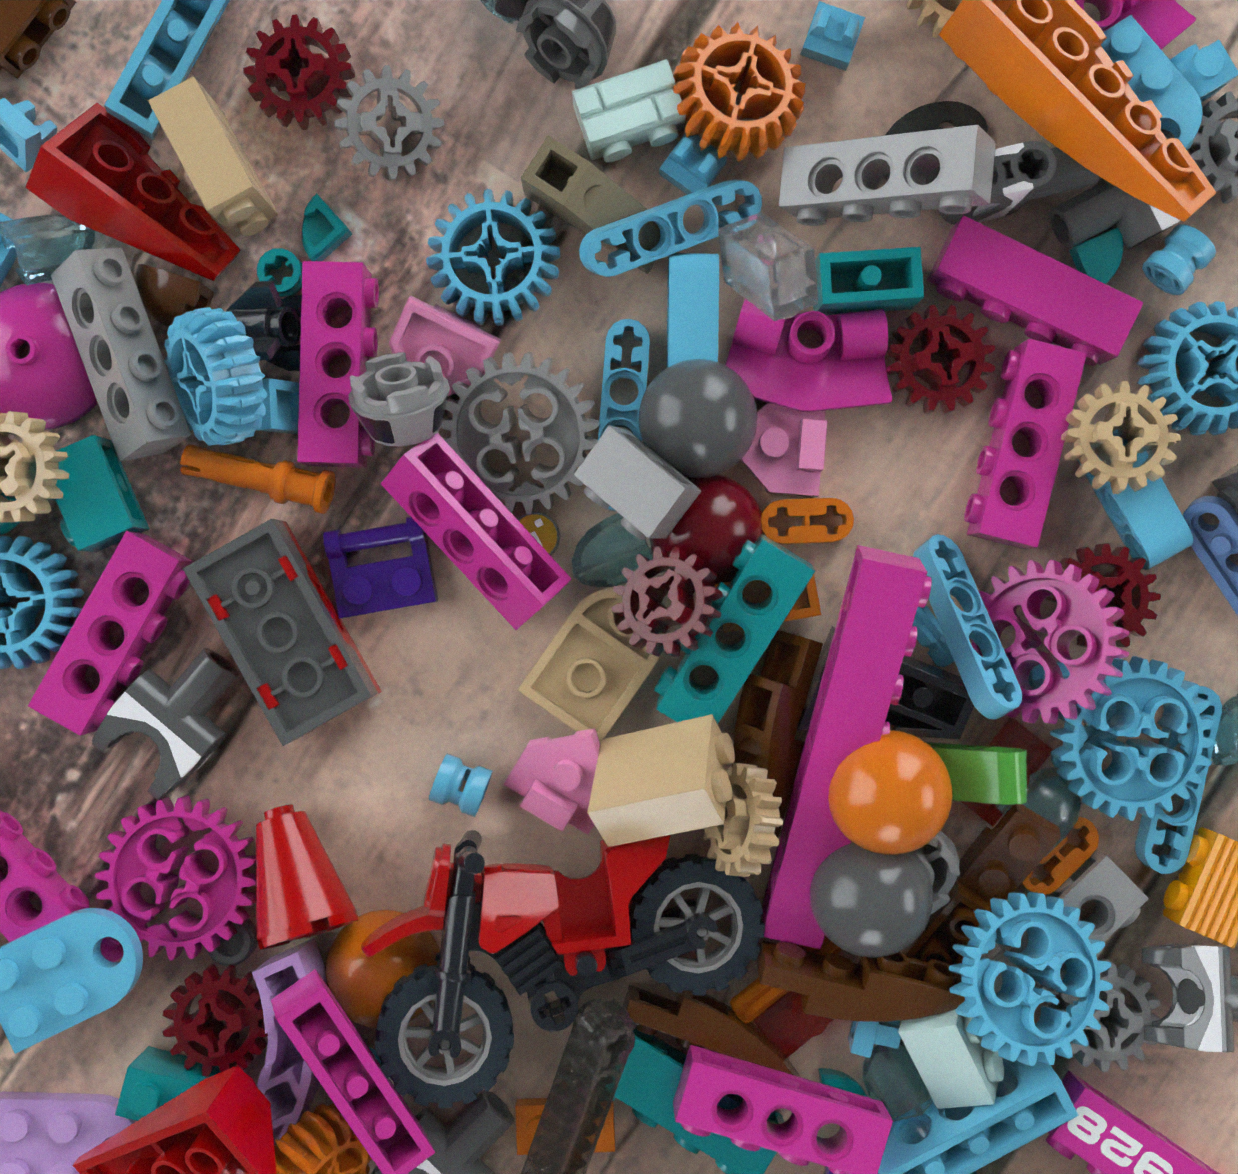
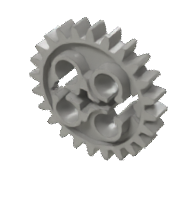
M512 352L503 354L502 368H499L496 361L489 357L483 360L485 375L478 369L471 367L466 371L471 383L470 386L460 381L452 385L460 400H447L446 409L453 413V417L443 419L441 428L451 431V436L444 440L498 499L505 500V507L511 513L514 511L517 503L522 502L526 513L532 514L535 510L537 499L549 510L554 505L553 492L564 500L570 497L571 491L567 481L578 486L583 484L574 476V473L587 457V454L584 453L585 450H592L598 441L587 436V432L598 428L600 421L586 419L584 414L595 405L594 400L579 402L576 396L584 388V383L581 382L569 387L565 382L569 376L570 369L565 368L555 376L551 373L552 358L550 357L546 358L539 368L534 367L532 352L524 354L520 365L516 364ZM526 374L528 379L523 384L525 387L520 391V397L525 400L534 393H541L547 396L552 404V414L547 418H538L532 414L528 404H523L518 408L519 427L521 430H529L530 436L522 444L525 462L531 461L536 456V447L541 443L554 446L560 457L558 465L550 467L539 463L533 469L532 477L541 482L544 487L537 483L533 484L530 481H525L522 485H518L515 491H512L511 487L515 483L514 479L519 474V469L514 466L507 472L494 470L489 465L488 453L492 449H499L507 454L511 464L516 463L521 458V447L518 437H510L509 431L516 426L517 422L514 406H509L503 410V419L499 424H491L485 421L481 415L480 406L485 399L500 403L507 397L508 392L494 381L495 378L501 383L505 382L512 386L517 381H521Z

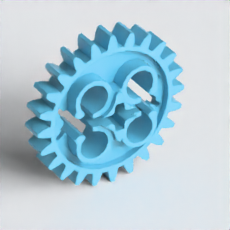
M1132 656L1128 663L1126 660L1114 658L1112 665L1119 669L1123 676L1122 678L1106 676L1104 682L1112 692L1110 696L1094 691L1091 695L1095 701L1096 709L1088 710L1076 704L1077 719L1075 720L1066 719L1059 710L1058 718L1065 721L1064 728L1052 730L1050 735L1062 740L1063 745L1051 751V756L1061 761H1067L1057 770V774L1067 780H1072L1067 789L1079 797L1083 796L1082 803L1095 810L1099 807L1100 812L1112 818L1118 813L1129 821H1134L1138 811L1143 816L1152 819L1155 814V804L1170 812L1173 810L1172 795L1175 794L1185 800L1190 798L1184 786L1188 780L1196 784H1202L1203 780L1195 772L1197 765L1211 766L1212 764L1211 760L1201 755L1202 748L1216 745V741L1205 737L1203 731L1211 728L1216 723L1213 719L1200 716V713L1206 710L1210 703L1208 700L1194 697L1200 686L1184 680L1185 672L1171 667L1168 669L1167 663L1154 659L1148 662V659ZM1116 703L1115 716L1112 720L1106 722L1107 709L1111 704ZM1163 705V715L1158 721V725L1180 734L1177 740L1181 745L1180 748L1183 754L1150 740L1127 739L1125 744L1114 738H1098V743L1108 747L1112 752L1111 764L1102 771V761L1108 753L1085 742L1088 736L1084 731L1086 728L1081 724L1082 721L1087 725L1116 736L1139 737L1140 733H1143L1153 738H1168L1169 733L1158 729L1154 720L1157 709ZM1159 755L1157 767L1150 772L1151 761L1155 756Z
M1010 892L1008 894V902L1005 899H990L992 913L980 909L974 911L979 923L978 928L967 925L961 927L964 934L970 939L968 944H953L952 947L958 954L963 956L962 963L949 966V971L961 975L962 982L949 988L950 993L965 997V1001L955 1010L956 1013L968 1018L973 1017L966 1028L967 1032L979 1037L983 1036L981 1046L994 1052L998 1051V1056L1012 1062L1017 1059L1018 1062L1034 1066L1036 1060L1048 1065H1054L1055 1053L1068 1059L1072 1058L1070 1042L1087 1047L1089 1043L1083 1031L1085 1027L1096 1030L1101 1029V1025L1093 1016L1095 1009L1109 1011V1006L1099 999L1100 991L1113 989V984L1100 980V973L1112 966L1111 962L1097 960L1096 956L1105 947V942L1088 939L1095 925L1091 922L1078 921L1081 910L1075 907L1064 906V901L1061 898L1049 896L1045 898L1043 893L1028 892L1027 896L1023 893ZM1025 930L1027 931L1028 944L1023 952L1016 953L1006 950L1003 954L1013 964L1027 967V973L1022 972L1017 967L1008 966L1004 962L985 957L981 958V954H986L988 950L994 949L996 943L1020 948L1021 937ZM1065 962L1066 975L1064 979L1061 980L1060 969L1062 964ZM1001 973L1002 987L996 994L994 982L998 974ZM1035 981L1044 987L1055 989L1056 992L1080 997L1079 1000L1073 1001V1004L1066 1007V1012L1041 1006V1016L1035 1024L1034 1012L1039 1004L1047 1002L1057 1005L1059 1003V1000L1050 991L1034 987Z

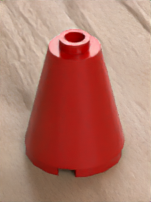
M293 804L265 811V820L256 824V931L259 950L286 945L290 941L305 937L307 939L358 921L357 910L306 812H295Z

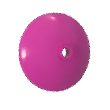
M25 283L0 292V413H8V411L28 413L29 418L46 421L44 430L56 429L79 420L90 412L98 402L54 284ZM28 342L30 352L27 357L21 359L19 349L21 345Z

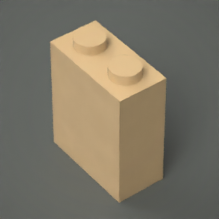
M193 76L148 100L206 210L235 237L240 235L251 236L265 229L269 224L268 220L277 216L278 213L225 114Z
M707 715L601 739L587 813L606 845L611 847L724 824L726 801H730L732 797L728 769L729 764L735 760L734 747L729 734L721 733L713 715Z

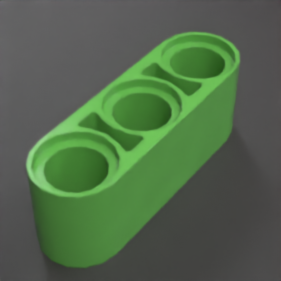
M926 742L938 753L949 772L952 784V800L1001 805L1024 804L1027 802V750L1011 747Z

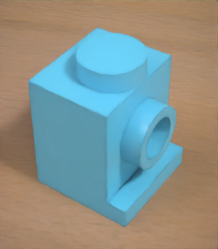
M1220 40L1201 49L1198 48L1197 44H1194L1170 60L1194 87L1201 103L1214 96L1238 76V70Z

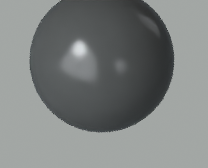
M706 359L686 360L667 367L649 384L640 404L639 430L643 443L684 477L708 478L732 468L749 450L757 429L756 403L746 382L728 366Z
M851 842L830 854L818 867L811 882L810 905L819 928L835 945L858 956L878 958L904 950L921 935L932 912L933 888L925 865L914 851L900 855H884L870 852Z

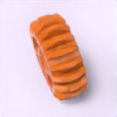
M738 22L731 27L729 35L720 25L712 30L710 37L701 33L695 39L693 47L688 46L684 50L680 64L676 66L673 75L675 85L672 90L674 93L680 94L682 100L677 105L679 115H686L685 121H688L685 127L686 137L699 134L702 137L699 143L700 150L702 151L712 144L718 147L717 154L719 159L725 157L728 150L734 152L738 163L745 159L748 151L757 160L764 156L768 148L775 151L781 146L785 138L792 135L797 126L796 121L804 110L802 98L805 94L806 83L798 80L801 75V65L788 64L791 58V48L779 51L775 48L777 44L776 35L768 38L766 41L759 37L758 26L752 29L750 34H744ZM738 81H740L741 86L739 94H741L742 97L739 101V104L736 105L735 102L738 92L734 90L737 86ZM753 118V119H756V120L743 121V120H741V119Z
M322 1103L315 1108L313 1113L309 1111L304 1112L296 1125L292 1123L288 1125L287 1132L281 1139H275L274 1148L277 1174L369 1173L370 1167L368 1163L372 1158L334 1103L328 1106Z

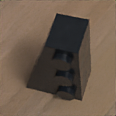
M833 626L820 652L798 729H809L835 631ZM904 656L899 674L903 675L904 679L901 698L897 705L890 704L885 721L889 722L890 730L906 732L916 737L960 739L974 709L962 678L912 657Z

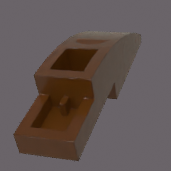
M0 0V70L3 68L18 79L24 70L31 68L37 62L41 48L54 31L61 29L66 24L70 16V10L77 2L75 0Z
M778 630L770 642L761 675L758 676L750 673L744 683L734 730L733 747L735 760L733 763L757 765L758 768L768 770L767 779H774L777 783L773 797H781L782 803L778 808L780 818L784 819L805 744L804 741L796 739L795 735L823 643ZM781 826L775 827L774 834L777 836V838L779 836Z
M1022 804L1012 805L993 829L986 826L959 860L960 875H957V880L948 893L950 901L930 915L924 931L902 953L908 958L924 962L940 960L950 965L962 963L963 956L952 948L953 944L967 945L970 940L964 934L961 927L967 925L978 928L979 923L974 913L976 909L987 910L992 913L990 899H1008V894L1014 892L1060 840V827Z
M761 941L760 952L757 957L760 984L800 993L804 1014L859 1022H888L941 1014L957 1009L965 1001L964 996L950 993L949 989L955 984L962 982L961 975L949 971L950 964L940 960L924 962L908 958L903 953L898 952L878 958L860 956L858 964L839 954H827L824 956L804 951L801 947L789 942H778L775 944Z
M629 985L623 1002V1018L630 1020L629 1024L634 1029L649 1035H656L660 1031L676 1037V1042L689 1049L690 1045L703 1049L707 1048L710 1051L801 1077L786 1055L764 1032L752 1022L743 1023L730 1006L708 994L692 995L690 991L683 990L682 993H678L676 1001Z

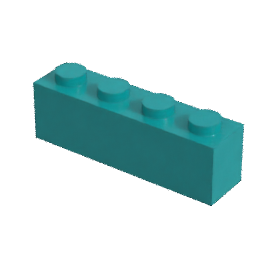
M617 1013L587 1061L586 1079L590 1081V1087L606 1100L614 1101L617 1098L632 1107V1113L644 1124L654 1128L659 1124L674 1134L673 1137L677 1143L689 1152L698 1154L701 1150L716 1160V1165L725 1174H764L776 1155V1151L762 1147L758 1151H749L736 1146L729 1137L712 1132L710 1136H698L686 1131L681 1126V1123L675 1122L673 1101L687 1055L655 1035L645 1034L634 1029L629 1024L630 1020L624 1019L623 1015ZM728 1094L720 1099L718 1106L731 1110L738 1107L742 1103L743 1098L737 1094ZM773 1111L767 1121L781 1124L784 1122L782 1114Z

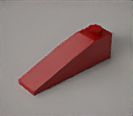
M95 103L41 145L25 188L69 220L212 281H215L240 253L241 250L204 207L191 204L178 189L180 180L170 169L162 171L148 155L150 145L143 137L127 124L109 114L99 103Z
M237 1065L197 1083L78 1157L72 1166L80 1174H277L271 1103L258 1089L254 1080Z

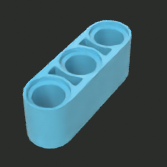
M671 254L668 256L666 368L691 359H706L718 362L719 254Z
M1116 429L1113 432V436L1119 437L1118 430ZM1122 439L1123 446L1128 444L1127 439ZM1147 451L1137 453V461L1133 463V468L1141 466L1149 456ZM1088 472L1085 476L1092 486L1094 475ZM1162 478L1154 482L1147 479V486L1136 492L1128 483L1124 491L1119 494H1113L1111 482L1109 481L1097 490L1093 488L1125 547L1129 548L1131 557H1143L1146 560L1142 569L1149 570L1193 545L1191 530Z

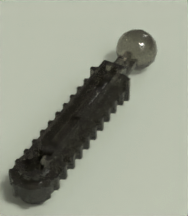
M593 999L583 1004L578 1010L521 1174H586L628 1056L636 1040L633 1032L636 1028V1023L629 1017L630 1013L618 1000L613 999L604 1002L602 999Z

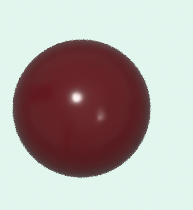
M723 475L708 478L686 477L701 490L700 494L667 538H649L652 552H654V547L660 546L668 552L669 556L674 546L686 551L687 558L695 554L704 560L702 569L709 568L715 572L717 578L709 584L710 587H715V584L731 581L739 569L732 566V563L736 556L740 555L746 540L755 543L760 534L764 535L761 523L762 511L753 495L743 485Z

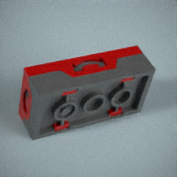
M270 519L183 568L282 746L303 737L333 718L382 692L343 621L339 619L334 605L286 521Z

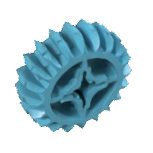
M486 189L483 193L484 202L476 204L472 194L467 193L464 197L467 209L461 212L455 204L448 206V211L453 219L451 223L444 219L436 220L435 226L444 237L433 236L428 239L429 247L439 252L426 258L430 269L440 270L431 277V282L435 288L446 287L441 295V299L446 305L454 303L459 299L456 312L461 317L466 316L474 306V320L477 324H483L486 320L487 312L490 311L493 312L495 324L501 326L504 324L503 311L511 310L513 318L518 322L523 319L519 307L521 304L526 303L529 309L534 312L540 308L536 297L533 295L535 292L547 297L551 295V286L542 278L557 279L559 276L558 267L548 263L561 257L559 247L548 245L556 239L555 229L553 227L542 228L546 222V215L543 211H537L528 216L532 207L529 199L524 198L516 207H513V194L511 191L506 190L502 194L501 201L495 202L492 190ZM499 223L508 224L519 229L528 237L533 246L521 247L520 242H508L503 239L499 231ZM482 225V234L479 240L473 245L463 246L461 252H457L463 238L470 231ZM492 238L501 257L505 258L504 260L499 258L500 264L495 266L496 278H494L486 258H483L484 256L489 258L487 252L492 250ZM533 263L526 278L515 288L504 292L508 275L515 270L525 269V264ZM455 269H467L468 273H480L485 276L489 287V294L479 293L468 288L458 279Z
M1216 301L1208 307L1204 302H1196L1190 305L1188 310L1179 308L1171 312L1169 321L1162 320L1154 326L1153 329L1157 336L1145 339L1142 344L1151 354L1140 357L1136 364L1142 368L1149 369V374L1140 377L1137 384L1151 386L1153 393L1148 394L1147 399L1152 403L1161 397L1167 400L1160 411L1163 416L1168 414L1177 415L1178 419L1172 423V429L1182 430L1189 426L1190 434L1199 436L1205 434L1207 430L1212 435H1219L1225 433L1228 427L1231 429L1238 428V307L1227 311L1225 302ZM1204 332L1212 334L1221 339L1222 342L1212 347L1203 340L1196 341L1189 333ZM1211 358H1214L1209 364H1208V362L1206 361V360H1209V359H1211ZM1175 364H1177V366L1179 367V380L1177 378ZM1205 374L1208 376L1207 378L1201 380V378ZM1205 391L1211 397L1218 396L1224 404L1220 407H1210L1196 402L1191 397L1196 393Z
M206 307L194 309L181 316H176L173 325L168 327L167 334L169 339L165 340L164 344L168 354L164 362L168 367L169 376L189 430H193L194 436L199 441H205L208 446L218 444L220 446L243 442L245 438L253 437L255 431L261 429V417L266 415L263 399L267 398V393L263 388L262 381L265 375L261 372L259 366L261 357L256 356L253 349L254 340L252 337L246 336L244 324L242 321H237L231 311L224 312L222 308L211 309Z
M0 536V603L10 602L11 597L30 598L27 602L18 603L17 608L0 607V633H5L6 637L5 639L0 636V669L10 668L12 664L17 669L29 668L32 665V661L36 663L49 661L51 659L50 650L53 652L59 651L64 642L61 635L67 636L73 626L69 622L70 617H78L82 610L79 607H73V598H80L85 592L82 589L70 588L69 585L79 574L75 570L61 571L67 557L56 553L50 555L51 546L48 543L37 542L34 545L30 537L18 536L13 541L9 536ZM21 564L29 568L37 576L43 587L42 591L32 587L28 574L22 573ZM45 607L43 619L36 629L35 617Z

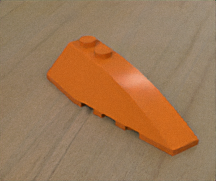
M962 0L938 34L952 48L954 54L963 60L986 83L988 89L994 95L998 96L1040 135L1086 169L1129 195L1185 222L1217 193L1181 141L1177 138L1167 139L1161 131L1160 119L1163 117L1152 100L1145 102L1139 100L1128 84L1134 76L1123 60L1113 63L1101 46L1107 38L1099 25L1074 0Z

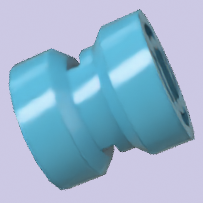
M1179 224L1174 227L1165 238V247L1162 250L1153 252L1142 266L1143 272L1150 282L1172 295L1183 294L1193 283L1195 270L1205 268L1216 255V249L1211 240L1201 231L1185 224Z
M447 753L434 780L429 800L441 805L448 802L459 806L462 813L475 817L493 771L482 766L475 768L465 766L461 758ZM463 781H467L463 792L460 791Z

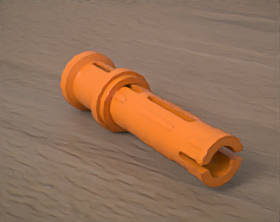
M188 444L185 447L180 460V465H184L180 468L183 475L201 477L236 487L260 491L269 494L270 499H273L275 503L286 504L288 501L309 505L313 506L315 512L325 514L328 511L334 496L336 476L333 471L312 472L296 468L294 462L287 460L279 461L274 465L224 452L208 450L193 444Z

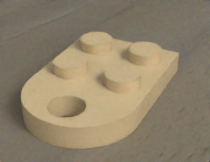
M613 588L596 591L577 604L517 689V691L576 732L595 728L600 743L601 739H604L659 660V657L646 653V646L642 649L632 646L629 643L632 634L627 635L617 629L612 606L622 603L623 597L615 593Z

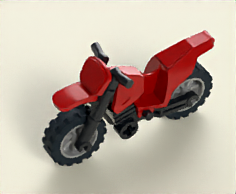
M469 830L455 847L453 863L450 862L451 844L443 843L441 847L435 848L424 896V906L410 910L388 921L372 932L361 945V949L366 957H371L406 936L424 931L443 930L440 952L436 953L435 958L437 965L427 966L426 963L414 968L412 974L407 977L405 975L402 976L394 984V989L390 994H387L383 1001L378 1017L375 1050L376 1055L379 1056L381 1061V1071L386 1078L390 1077L394 1082L393 1088L402 1096L408 1093L414 1097V1103L422 1106H428V1102L439 1103L438 1108H452L453 1102L463 1100V1104L470 1103L477 1099V1093L483 1089L488 1092L497 1083L496 1077L500 1072L504 1073L510 1060L509 1054L511 1049H513L512 1015L503 990L495 985V980L485 971L482 974L475 970V966L470 964L469 951L483 952L491 956L500 965L518 994L521 996L527 992L531 1015L535 1023L546 1031L556 1032L566 1029L573 1023L578 1014L579 998L587 989L618 980L644 969L648 971L655 981L666 984L670 990L682 993L684 990L690 991L692 995H706V990L715 988L718 992L728 988V982L735 977L738 980L741 979L748 972L746 966L750 960L755 961L759 955V938H764L765 932L764 923L761 921L763 909L760 900L756 898L753 887L744 877L726 875L725 871H717L715 869L716 859H709L708 857H701L699 854L692 853L685 854V857L679 859L675 857L666 859L671 835L608 847L605 841L601 840V845L599 846L601 861L599 866L587 877L576 879L564 876L561 872L553 870L548 865L503 863L502 865L495 863L485 866L483 856L477 853L482 837L479 832ZM700 887L697 901L692 899L683 900L679 894L683 890ZM710 890H713L724 899L726 904L705 913L704 910ZM673 898L677 905L674 908L663 911ZM632 899L633 903L631 909H629V903ZM730 914L728 934L725 935L717 930L718 927L714 921ZM712 937L721 942L717 949L705 956V940ZM695 950L696 958L694 959L680 957V955ZM554 991L558 999L549 1002L548 997L544 994ZM430 1000H434V1008L430 1004ZM464 1001L473 1007L477 1013L461 1020ZM419 1007H421L430 1020L429 1027L408 1026L412 1015ZM478 1024H483V1036L480 1045L460 1035L462 1031ZM407 1038H429L428 1045L416 1057L409 1047ZM461 1048L474 1054L463 1063L454 1066L453 1058L459 1056ZM441 1053L444 1054L446 1068L426 1064L431 1056Z

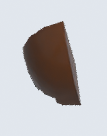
M138 264L136 284L142 303L152 317L161 324L169 327L173 325L176 316H181L194 309L210 307L214 292L201 282L157 267Z

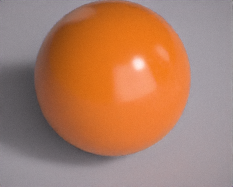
M890 730L889 734L881 735L880 741L872 742L856 749L838 766L829 787V808L837 827L857 846L870 852L884 855L906 854L929 843L943 828L948 819L952 804L951 779L943 760L930 745L909 733Z
M377 910L358 916V921L344 926L339 931L327 955L325 976L328 988L349 1019L364 1027L377 1028L383 1001L387 994H390L394 989V984L402 976L405 975L407 977L413 973L414 968L426 963L427 966L437 965L435 958L436 953L440 952V949L430 931L406 936L371 957H366L362 951L361 945L372 932L403 914L402 912ZM421 1007L415 1011L410 1021L423 1013Z

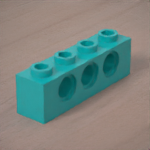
M760 534L755 543L746 540L740 555L736 556L732 563V566L739 569L731 580L729 586L722 582L717 586V589L722 591L723 597L712 601L711 607L722 613L721 618H708L706 623L713 631V634L709 637L698 633L695 636L698 649L695 651L681 644V651L686 653L676 669L668 666L654 688V691L660 694L656 710L676 722L713 715L718 725L815 573L811 563L763 534ZM762 580L771 587L770 595L765 601L751 603L743 597L742 591L750 581ZM725 623H736L743 628L744 636L735 644H724L716 636L718 628ZM699 665H708L716 670L718 677L709 685H699L691 679L690 673Z

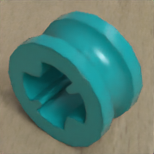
M283 248L271 249L265 252L259 259L257 277L259 281H273L280 297L292 296L302 289V262L288 250ZM287 261L285 265L293 271L292 277H284L281 285H276L278 281L270 275L272 269H280L281 263Z

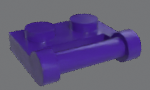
M407 517L405 523L342 534L339 529L324 532V547L330 564L339 619L438 602L427 534L412 517ZM410 542L413 556L352 567L348 566L346 555L348 552Z

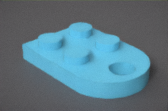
M1129 15L1103 32L1107 38L1101 46L1113 63L1120 60L1125 62L1134 75L1128 84L1141 102L1152 100L1163 116L1160 119L1161 129L1170 131L1188 150L1197 135L1202 121L1203 112L1199 95L1132 15Z
M101 908L80 909L0 947V1024L15 1054L113 1007L134 988L142 971L143 950L136 931L123 917ZM111 937L121 943L123 958L120 962L108 961L102 955L100 946L103 938Z

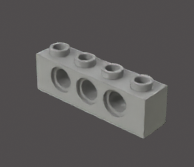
M979 125L784 147L779 207L796 217L797 223L808 226L824 225L827 218L842 217V219L851 222H868L873 219V214L889 213L897 218H916L921 215V210L938 209L946 214H966L971 211V206L990 205L996 142ZM940 167L939 174L935 180L926 184V179L930 172ZM890 172V177L886 184L878 189L881 178ZM842 178L840 186L832 193L835 183Z
M123 248L75 250L51 274L119 462L164 454L189 437L191 432Z
M1095 850L1057 890L1045 895V898L1047 896L1061 898L1064 901V906L1078 909L1086 901L1094 899L1095 908L1091 916L1083 920L1079 919L1078 921L1093 923L1095 928L1088 939L1104 942L1118 928L1127 927L1134 922L1140 914V907L1149 899L1107 855L1098 850ZM1025 930L1021 937L1020 948L996 943L995 948L988 950L986 954H981V958L985 957L1004 962L1008 966L1025 969V973H1027V967L1015 965L1003 955L1006 950L1016 953L1023 952L1028 944L1027 931ZM1065 962L1062 964L1060 969L1061 980H1063L1066 975ZM1001 973L998 974L994 982L996 994L1002 987ZM1035 981L1034 987L1050 991L1053 995L1060 993L1056 992L1055 989L1044 987Z

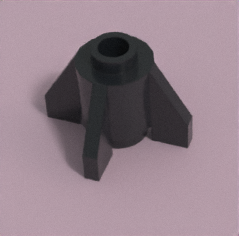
M273 281L255 282L230 305L226 312L231 311L237 321H242L245 326L246 336L252 337L254 340L253 349L256 356L261 357L260 361L265 360L287 371H300V345L296 344L299 341L301 331L299 317H301L302 295H292L281 299Z

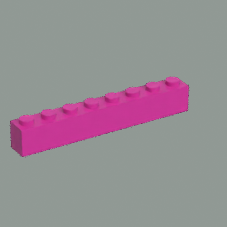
M857 545L782 826L779 845L776 849L762 902L763 914H761V921L765 926V938L817 949L822 947L825 934L819 928L810 905L811 882L818 867L830 854L851 843L832 818L828 800L829 787L835 771L848 755L864 745L880 741L882 734L890 733V724L885 721L890 704L897 705L901 698L904 679L903 675L899 674L903 657H911L916 645L917 627L912 626L918 607L924 608L931 592V577L927 576L924 565L917 557Z

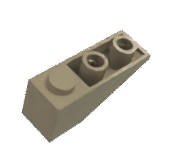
M549 135L521 176L523 191L526 197L584 234L648 210L595 165ZM653 221L645 223L639 231L638 239L643 249L650 250L659 242L660 229ZM601 241V245L612 252L619 249L629 251L626 243L613 246ZM657 260L637 268L648 274Z

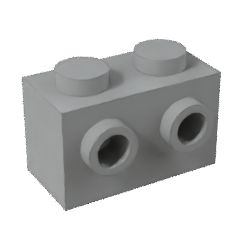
M613 426L607 427L574 473V476L586 485L584 489L585 495L603 508L608 509L611 506L623 516V519L620 521L621 525L641 540H645L646 537L666 539L701 492L697 486L630 431Z

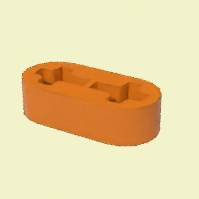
M782 499L773 501L763 508L761 523L764 535L780 545L831 543L842 540L850 533L853 528L854 517L848 504L840 499ZM827 507H832L833 514L842 516L843 521L842 525L834 527L832 535L827 533V528L824 525L810 526V517L826 514ZM780 508L784 509L786 517H801L802 526L786 528L785 536H778L777 528L769 527L768 519L775 517L777 509Z
M1063 813L1051 821L1060 827L1061 838L1040 861V864L1046 863L1043 869L1047 876L1041 881L1036 877L1031 878L1033 872H1031L1020 885L1030 892L1043 893L1044 895L1051 894L1094 853L1099 842L1098 830L1091 821L1078 814ZM1069 826L1076 830L1080 829L1078 836L1082 841L1077 846L1070 843L1065 844L1068 837L1064 831Z

